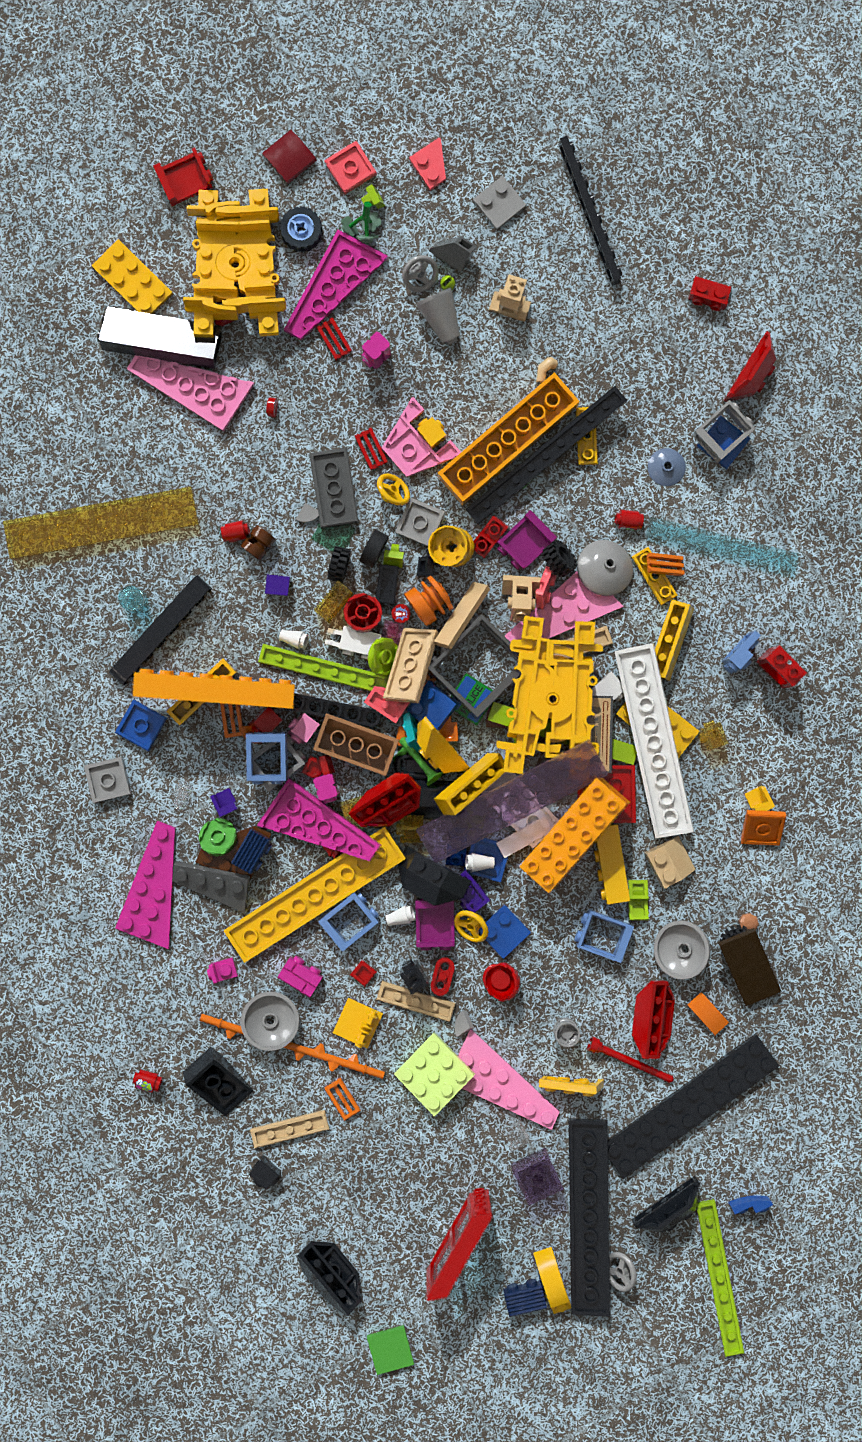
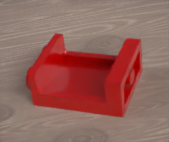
M195 147L192 148L193 153L163 167L160 162L153 165L171 206L198 195L199 190L213 188L211 183L214 180L209 169L205 170L203 164L206 161L201 152L197 153Z

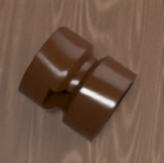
M256 525L250 533L251 537L246 538L241 547L261 561L267 553L266 548H270L276 538Z

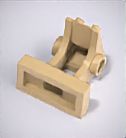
M509 274L504 289H500L499 292L494 291L489 311L525 322L531 302L525 300L526 296H522L527 280Z
M503 575L502 594L512 595V597H508L507 609H511V621H522L523 623L524 616H530L531 610H535V599H532V596L535 597L536 590L540 588L541 577Z

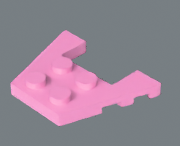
M414 397L410 399L409 404L382 446V450L406 478L454 459L461 453L451 440L437 452H434L410 423L424 412L423 407Z

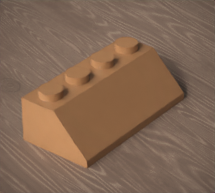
M326 713L313 750L387 776L399 739Z

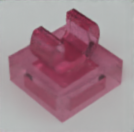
M385 620L382 637L391 638L394 642L399 643L404 624Z

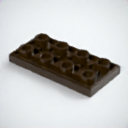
M755 928L718 942L745 1006L782 992Z

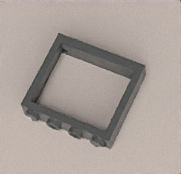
M483 614L479 617L475 615L468 623L470 626L465 631L463 630L452 649L443 647L441 649L443 653L438 658L434 656L428 667V673L475 719L513 682L512 678L516 679L521 672L517 669L513 670L474 708L435 669L479 625L517 661L519 652L510 650L509 645L511 642Z

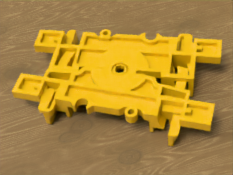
M268 189L249 190L250 205L241 206L239 201L219 202L218 190H199L198 206H187L188 216H204L197 217L198 239L192 242L193 249L197 251L196 271L192 275L194 279L197 278L200 282L192 284L194 297H183L185 311L194 313V337L214 338V320H238L239 314L249 312L250 319H258L260 337L279 335L277 312L286 310L285 298H276L275 286L280 283L279 275L274 273L273 254L276 251V247L269 246L268 243L275 241V236L271 234L270 223H277L280 218L278 207H269ZM235 262L239 264L236 268L232 267V264ZM235 282H238L240 293L246 295V297L239 298V293L237 287L235 286ZM215 302H222V305L215 304Z
M524 616L521 640L513 639L509 645L511 651L519 652L518 664L513 669L519 670L521 676L518 679L512 678V681L515 683L512 700L515 710L509 708L506 711L507 717L513 718L508 725L507 737L517 739L515 743L496 740L497 748L506 749L503 772L523 774L525 755L534 756L535 750L545 752V758L569 759L568 778L589 779V754L597 755L599 753V744L590 742L591 729L594 725H589L586 721L588 716H595L592 712V689L589 685H596L598 680L595 676H590L593 672L594 664L592 657L583 656L584 651L603 652L601 644H594L595 622L575 621L574 641L550 640L541 638L544 618ZM554 654L565 655V656L571 657V658H573V659H569V658H567V657H563V656H559V655H554ZM551 695H554L556 697V701L554 703H551L549 701V697ZM548 718H551V732L545 731V743H537L540 730L546 728ZM569 740V750L560 752L561 743H550Z

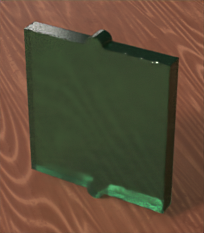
M318 523V528L311 539L333 552L335 546L345 548L350 543L349 540L356 529L350 525L321 529L320 523Z

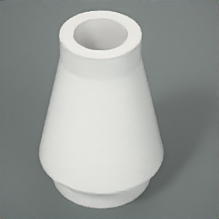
M282 629L279 640L300 650L307 647L309 635L305 634L304 631Z
M471 853L466 855L465 868L471 872L493 869L494 857Z
M406 905L386 915L388 926L411 924L416 919L412 906L407 907Z

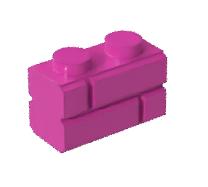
M375 332L370 337V340H367L362 345L363 353L361 356L364 358L362 361L368 368L378 369L383 364V361H386L391 356L390 343L379 332Z
M327 774L313 780L315 788L318 789L316 792L319 800H324V803L337 800L336 796L340 792L338 785H335L337 783L335 774Z
M290 956L277 978L310 998L323 977L320 974L321 970L315 966L308 967L299 956Z

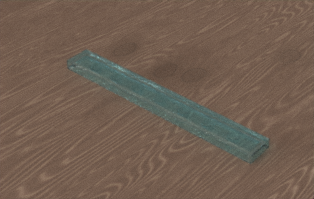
M650 517L645 535L792 573L795 572L799 553Z

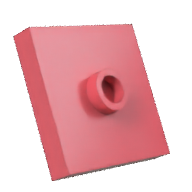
M357 141L324 160L325 165L344 195L377 175V172Z

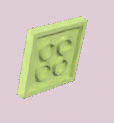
M434 1032L394 1075L435 1117L472 1079L475 1073Z

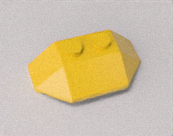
M426 717L417 724V743L422 748L419 752L426 760L430 758L429 763L435 769L439 767L443 773L467 771L470 768Z

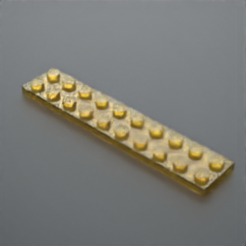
M190 486L3 521L9 559L13 560L197 526L199 522L193 489Z

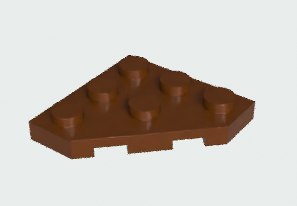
M257 826L238 831L236 845L230 852L217 857L209 855L201 848L195 862L209 868L248 875L251 880L253 874H249L231 862L251 828L268 838L271 837L272 833Z

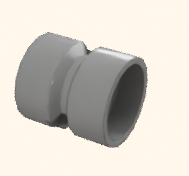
M561 1018L555 1022L553 1033L556 1041L563 1047L576 1045L580 1039V1031L576 1023L570 1018Z

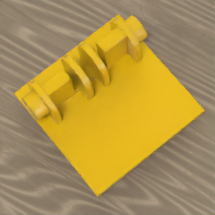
M348 998L333 1034L355 1043V1046L359 1048L365 1047L368 1049L383 1013Z

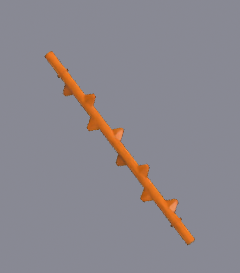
M202 1014L200 1017L201 1022L225 1029L228 1039H231L236 1033L244 1035L241 1026L224 1021L222 1018L217 1019ZM293 1042L283 1047L294 1051L295 1058L298 1061L305 1055L327 1061L329 1070L332 1072L338 1066L361 1072L363 1075L368 1074L380 1079L384 1077V1071L368 1067L366 1064H359L357 1054H353L346 1060L325 1053L324 1044L322 1043L314 1049Z

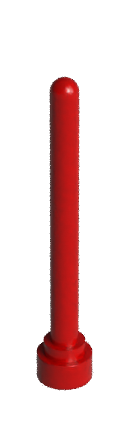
M594 1036L590 1039L592 1041L591 1045L588 1043L587 1051L591 1053L601 1052L668 1083L674 1081L672 1075L604 1046L600 1039Z

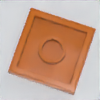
M746 810L741 844L780 846L786 812Z

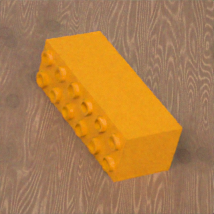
M602 777L595 778L519 867L550 893L561 883L631 802Z

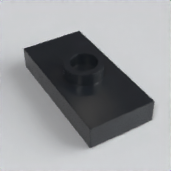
M380 564L376 599L379 603L395 605L399 566Z

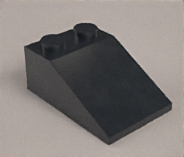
M212 1047L207 1049L183 1071L185 1085L224 1116L230 1113L253 1092L252 1087L233 1066Z

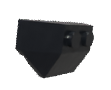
M413 779L421 787L419 808L404 818L444 820L448 815L442 813L434 798L454 781L437 780L427 786L428 780Z
M406 845L403 851L406 859L398 864L402 888L434 906L464 898L472 882L471 880Z
M694 1175L634 1217L632 1221L635 1227L664 1233L673 1230L681 1220L689 1219L696 1210L700 1187L696 1176Z
M310 1241L297 1255L303 1274L329 1304L344 1315L349 1316L361 1302L359 1272L335 1243Z

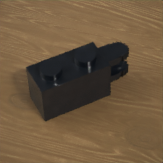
M410 959L402 964L400 976L411 995L428 986L429 979L418 960L412 961Z

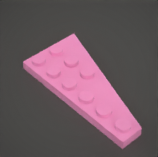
M137 355L134 356L127 367L129 372L223 432L254 386V382L239 380L235 377L180 365L176 362Z
M575 572L551 594L550 602L545 604L544 610L535 608L531 612L530 617L544 618L541 638L550 639L575 628V621L589 622L623 606L613 595L601 596L588 590L581 582L578 572ZM522 621L505 635L510 642L513 639L521 640Z
M470 1030L458 1057L475 1075L462 1089L552 1130L559 1115V1110L473 1030Z

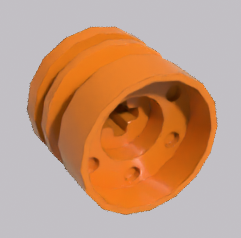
M431 575L427 577L431 585L430 587L422 581L420 582L423 589L421 593L413 587L404 594L426 627L437 620L434 613L435 610L445 615L446 613L442 608L443 605L449 611L454 608L446 590Z

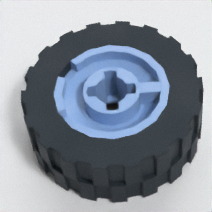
M297 206L294 209L288 210L283 215V219L280 222V232L288 248L302 253L311 251L312 248H315L320 243L323 231L321 220L316 212L304 206ZM300 227L305 228V231L302 230L298 232V229Z

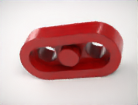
M441 957L435 964L430 987L432 992L438 996L445 995L449 991L455 966L453 960L449 957ZM443 963H447L449 965L447 970H443L441 968V965ZM442 982L444 986L443 988H438L436 984Z

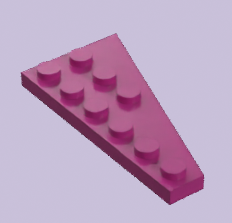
M288 778L257 824L259 827L367 861H371L382 846L291 778Z

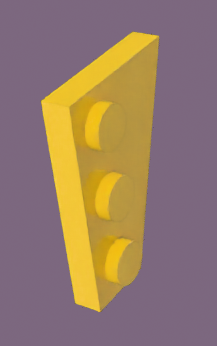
M543 1076L539 1079V1087L545 1088V1091L549 1092L564 1090L563 1093L565 1094L580 1092L583 1096L592 1097L604 1087V1079H598L596 1083H591L587 1078L574 1079V1082H572L569 1077Z

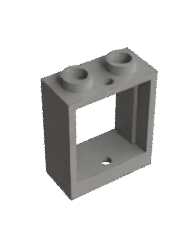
M730 400L692 434L717 463L756 429L753 426V421L749 417H745L740 412V407ZM724 412L744 431L725 450L705 431Z
M287 734V749L298 763L288 770V777L306 764L304 761L306 756L300 749L297 751L294 748L293 744L295 742L290 739L289 734ZM269 742L253 755L254 774H266L256 760L278 742ZM264 781L263 785L270 792L279 784H271V781Z

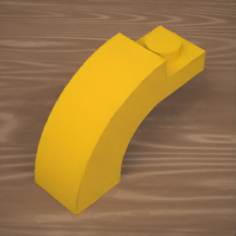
M552 1247L534 1252L535 1261L553 1314L571 1309V1303Z

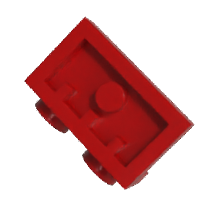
M695 276L688 300H692V303L698 306L708 305L714 311L725 310L732 287Z

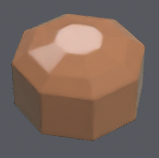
M751 913L743 914L738 921L741 928L746 926L747 929L755 928L756 930L759 925L757 917Z

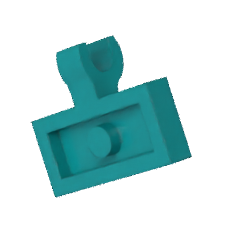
M408 712L402 715L404 720L402 726L407 734L405 739L410 748L413 747L419 753V750L422 749L417 743V724L419 722Z

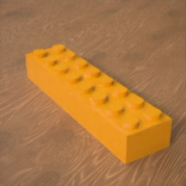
M554 372L438 472L437 477L463 506L577 408L580 401Z
M140 669V672L134 673L133 697L291 709L294 707L295 684H291V680L280 679L279 683H273L270 678H259V681H252V677L241 676L239 680H234L231 675H220V678H213V674L200 673V677H195L193 672H180V675H174V671L160 670V674H156L154 669Z

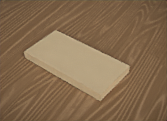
M403 628L383 699L386 701L419 703L436 645L434 640L439 634L437 630Z

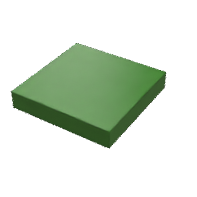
M404 1325L367 1335L377 1375L414 1365Z

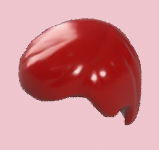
M508 963L491 964L483 973V983L487 992L498 1001H509L520 990V976L517 970Z

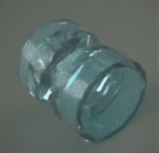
M127 586L120 591L118 601L124 609L132 613H139L146 608L148 597L143 590L135 586Z

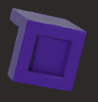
M267 574L265 594L269 596H288L291 578Z
M230 788L210 796L219 817L239 809Z

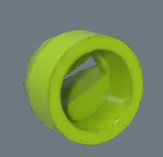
M446 275L441 279L440 286L442 290L448 288L453 290L455 288V279L452 276ZM451 279V281L446 286L443 285L445 282Z

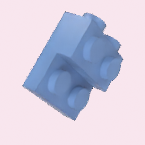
M756 630L747 633L722 660L725 664L723 667L732 674L738 670H744L751 664L752 661L750 659L753 654L749 650L757 646L759 643L757 639L761 636Z

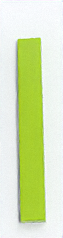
M266 644L262 645L258 660L259 663L371 691L374 686L386 688L389 676L376 675L370 671Z
M493 702L487 720L508 726L513 718L507 717L506 711L512 707ZM548 719L546 728L540 730V737L545 738V731L551 732V719ZM612 739V759L634 765L637 755L636 747ZM569 740L559 743L569 745Z
M714 1199L697 1202L696 1209L724 1355L728 1357L744 1354L716 1203Z

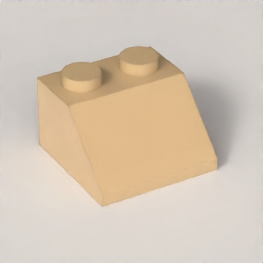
M679 836L644 852L661 887L664 889L683 880L696 870Z

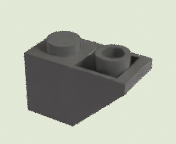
M459 236L438 241L430 248L429 252L434 254L437 259L448 263L454 270L462 272L468 266L477 246L464 237Z

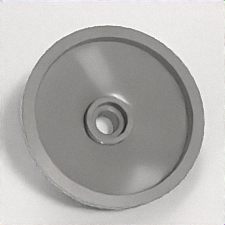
M598 540L588 544L580 553L577 561V572L581 582L588 590L597 595L612 596L620 593L629 585L633 576V564L629 554L622 546L613 541ZM607 561H609L612 564V566H608Z
M688 921L668 923L659 931L654 942L656 962L667 975L673 978H693L699 975L709 962V940L704 931L694 923ZM685 946L689 948L687 953L684 951Z
M263 992L254 996L245 1005L241 1015V1029L245 1038L251 1045L264 1051H274L288 1045L295 1037L299 1027V1014L296 1006L287 996L278 992ZM273 1017L274 1023L269 1024L267 1018Z

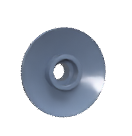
M670 448L660 449L653 453L648 461V473L651 479L659 485H674L685 474L686 465L684 458L676 450ZM669 463L671 465V468L666 469L664 467V464Z

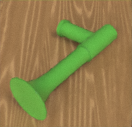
M406 737L401 738L399 743L403 747L393 757L394 762L396 756H403L408 753L425 772L428 779L427 786L437 781L443 773L432 770L413 747L410 748L408 746Z

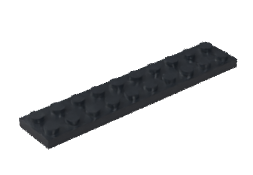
M755 1033L608 1140L609 1160L624 1179L779 1067L778 1063Z
M569 1118L571 1315L610 1317L608 1119Z

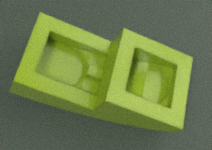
M628 880L630 901H628L629 921H648V880Z

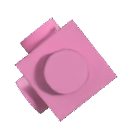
M303 713L298 719L294 718L289 724L290 730L288 734L291 735L290 739L297 744H305L320 724Z

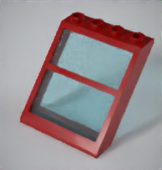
M477 1188L473 1190V1193H469L426 1269L427 1301L448 1296L492 1218L489 1190Z

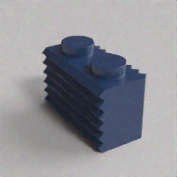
M251 828L231 863L249 874H253L254 871L258 872L263 864L260 861L264 854L268 855L273 846L270 844L272 839Z
M529 1279L525 1282L526 1284L522 1285L512 1283L503 1289L509 1317L547 1309L541 1280Z

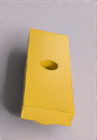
M588 407L576 408V417ZM596 428L589 433L590 438L584 437L577 443L578 465L598 464Z
M647 547L633 555L632 559L659 604L663 605L678 595L666 575L657 574L658 578L654 579L652 578V573H648L646 555L652 552ZM652 565V567L661 568L660 566Z

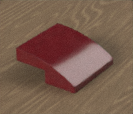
M289 130L262 153L267 162L287 184L317 161L308 147L292 130Z

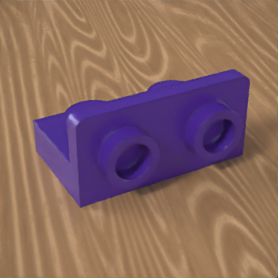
M465 870L460 875L472 882L464 898L460 899L462 901L460 905L464 910L475 913L487 904L490 898L470 872Z

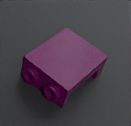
M529 510L501 540L497 541L499 546L497 550L504 557L506 555L509 556L512 560L510 563L516 570L521 569L524 571L543 552V549L554 542L557 537Z
M415 899L416 947H420L422 951L432 950V947H439V950H451V947H455L454 901L434 906L423 899Z

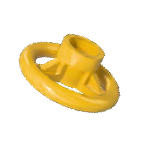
M388 473L379 476L377 488L385 502L397 506H403L409 502L410 491L403 480ZM389 479L395 481V483L388 485L383 483V481ZM399 486L404 491V499L401 497L399 493Z
M467 910L460 911L455 915V928L463 938L475 943L486 940L489 932L487 924L481 915ZM463 916H468V919L461 920L460 918ZM462 927H465L468 931H470L473 936L466 933ZM480 927H482L483 934L481 936L479 935Z

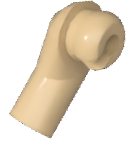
M548 357L538 365L537 383H543L546 380V373L550 369L557 368L558 361L556 359Z

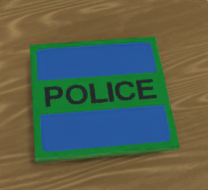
M467 673L456 687V690L474 708L493 691ZM452 695L450 696L459 704L455 712L476 726L490 707L489 705L475 719Z

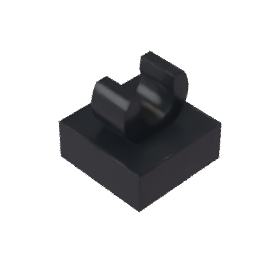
M431 556L418 557L417 576L429 577L430 575H438L439 572L433 570L434 565L439 564Z

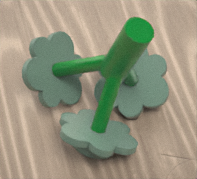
M368 201L364 203L363 212L359 218L354 221L349 216L341 219L342 230L351 237L356 236L358 240H362V243L366 244L372 243L373 239L379 238L378 235L369 234V231L375 232L376 227H379L382 223L381 219L378 218V213L371 212L372 204ZM359 222L362 224V230L365 234L358 235L359 232L356 224Z

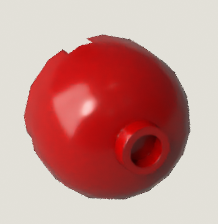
M365 593L355 594L348 599L343 611L344 619L347 625L354 631L360 633L370 632L381 621V604L375 597Z

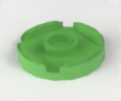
M216 818L211 822L208 821L199 833V842L202 849L209 855L217 857L230 852L236 845L238 838L233 824L222 818Z

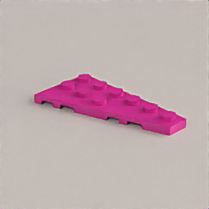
M337 230L287 322L284 332L302 340L388 259V256Z
M157 821L115 929L170 949L176 827Z

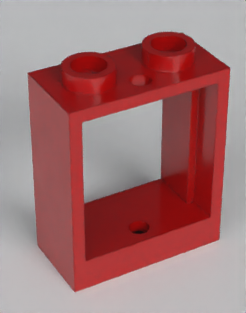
M780 645L769 648L756 661L782 689L794 687L807 674Z

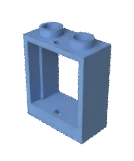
M248 732L246 734L247 781H252V784H264V781H271V784H283V781L288 779L287 732ZM252 742H280L281 774H253Z
M355 891L318 921L342 952L379 923L377 919L379 914L373 907L369 909L365 904L367 899L361 892L357 894ZM354 899L371 922L346 941L329 919Z
M588 909L587 913H583L581 919L582 929L577 931L574 941L577 942L576 946L621 963L634 926ZM592 917L623 927L614 953L583 943Z

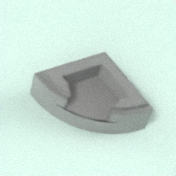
M305 503L296 520L299 522L314 521L319 517L318 510Z
M463 1010L457 1016L455 1021L456 1037H461L474 1028L467 1011Z

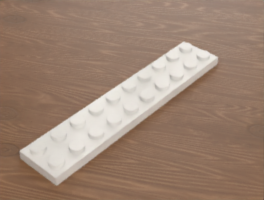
M654 643L615 651L655 839L694 832Z

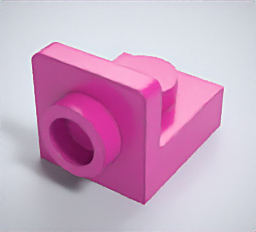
M233 957L213 962L209 965L207 974L209 980L213 981V984L238 976Z

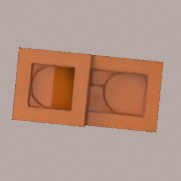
M702 992L687 1004L714 1035L729 1023Z

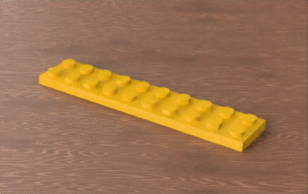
M386 826L370 835V837L382 845L371 861L342 853L224 929V933L243 962H247L405 860L404 854Z

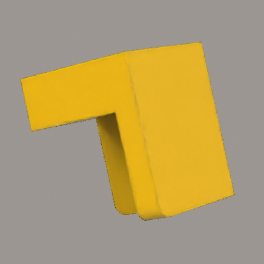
M759 786L745 793V797L752 810L768 811L775 807L765 786Z

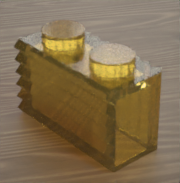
M336 581L334 587H331L332 590H329V593H326L327 596H324L322 602H319L317 608H314V611L329 624L353 595V592L340 581Z

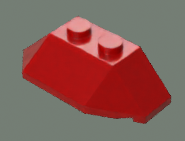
M768 331L759 341L724 401L728 402L729 400L734 401L751 397L756 392L760 393L765 386V377H770L776 368L773 365L776 361V355L771 334Z
M395 773L366 791L349 811V815L361 827L391 826L419 808L421 787L409 774Z
M651 980L636 995L632 1036L643 1059H660L661 1052L665 1049L671 1038L675 998L668 981Z

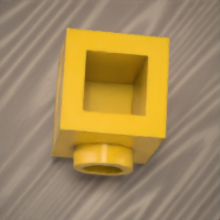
M433 417L429 420L425 418L418 424L417 432L432 449L446 439V433L443 431L445 428L438 419L435 421Z

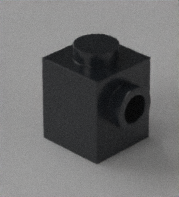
M263 1155L251 1168L249 1175L258 1187L267 1189L270 1185L273 1187L280 1179L278 1176L280 1169Z

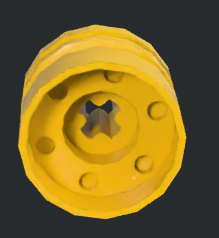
M445 525L437 528L431 534L428 540V550L431 558L436 563L442 566L460 567L471 559L474 553V541L466 530ZM453 544H456V545H457V548H454V550H451V549H450V546H453Z

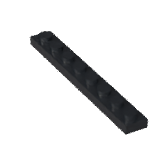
M568 136L562 137L559 141L560 151L610 283L614 286L619 284L621 280V268L619 265L616 266L614 260L616 258L613 248L609 247L607 231L603 230L601 226V215L599 212L596 213L593 195H589L587 189L589 188L586 177L582 176L580 160H576L574 155V144L572 141L569 142Z

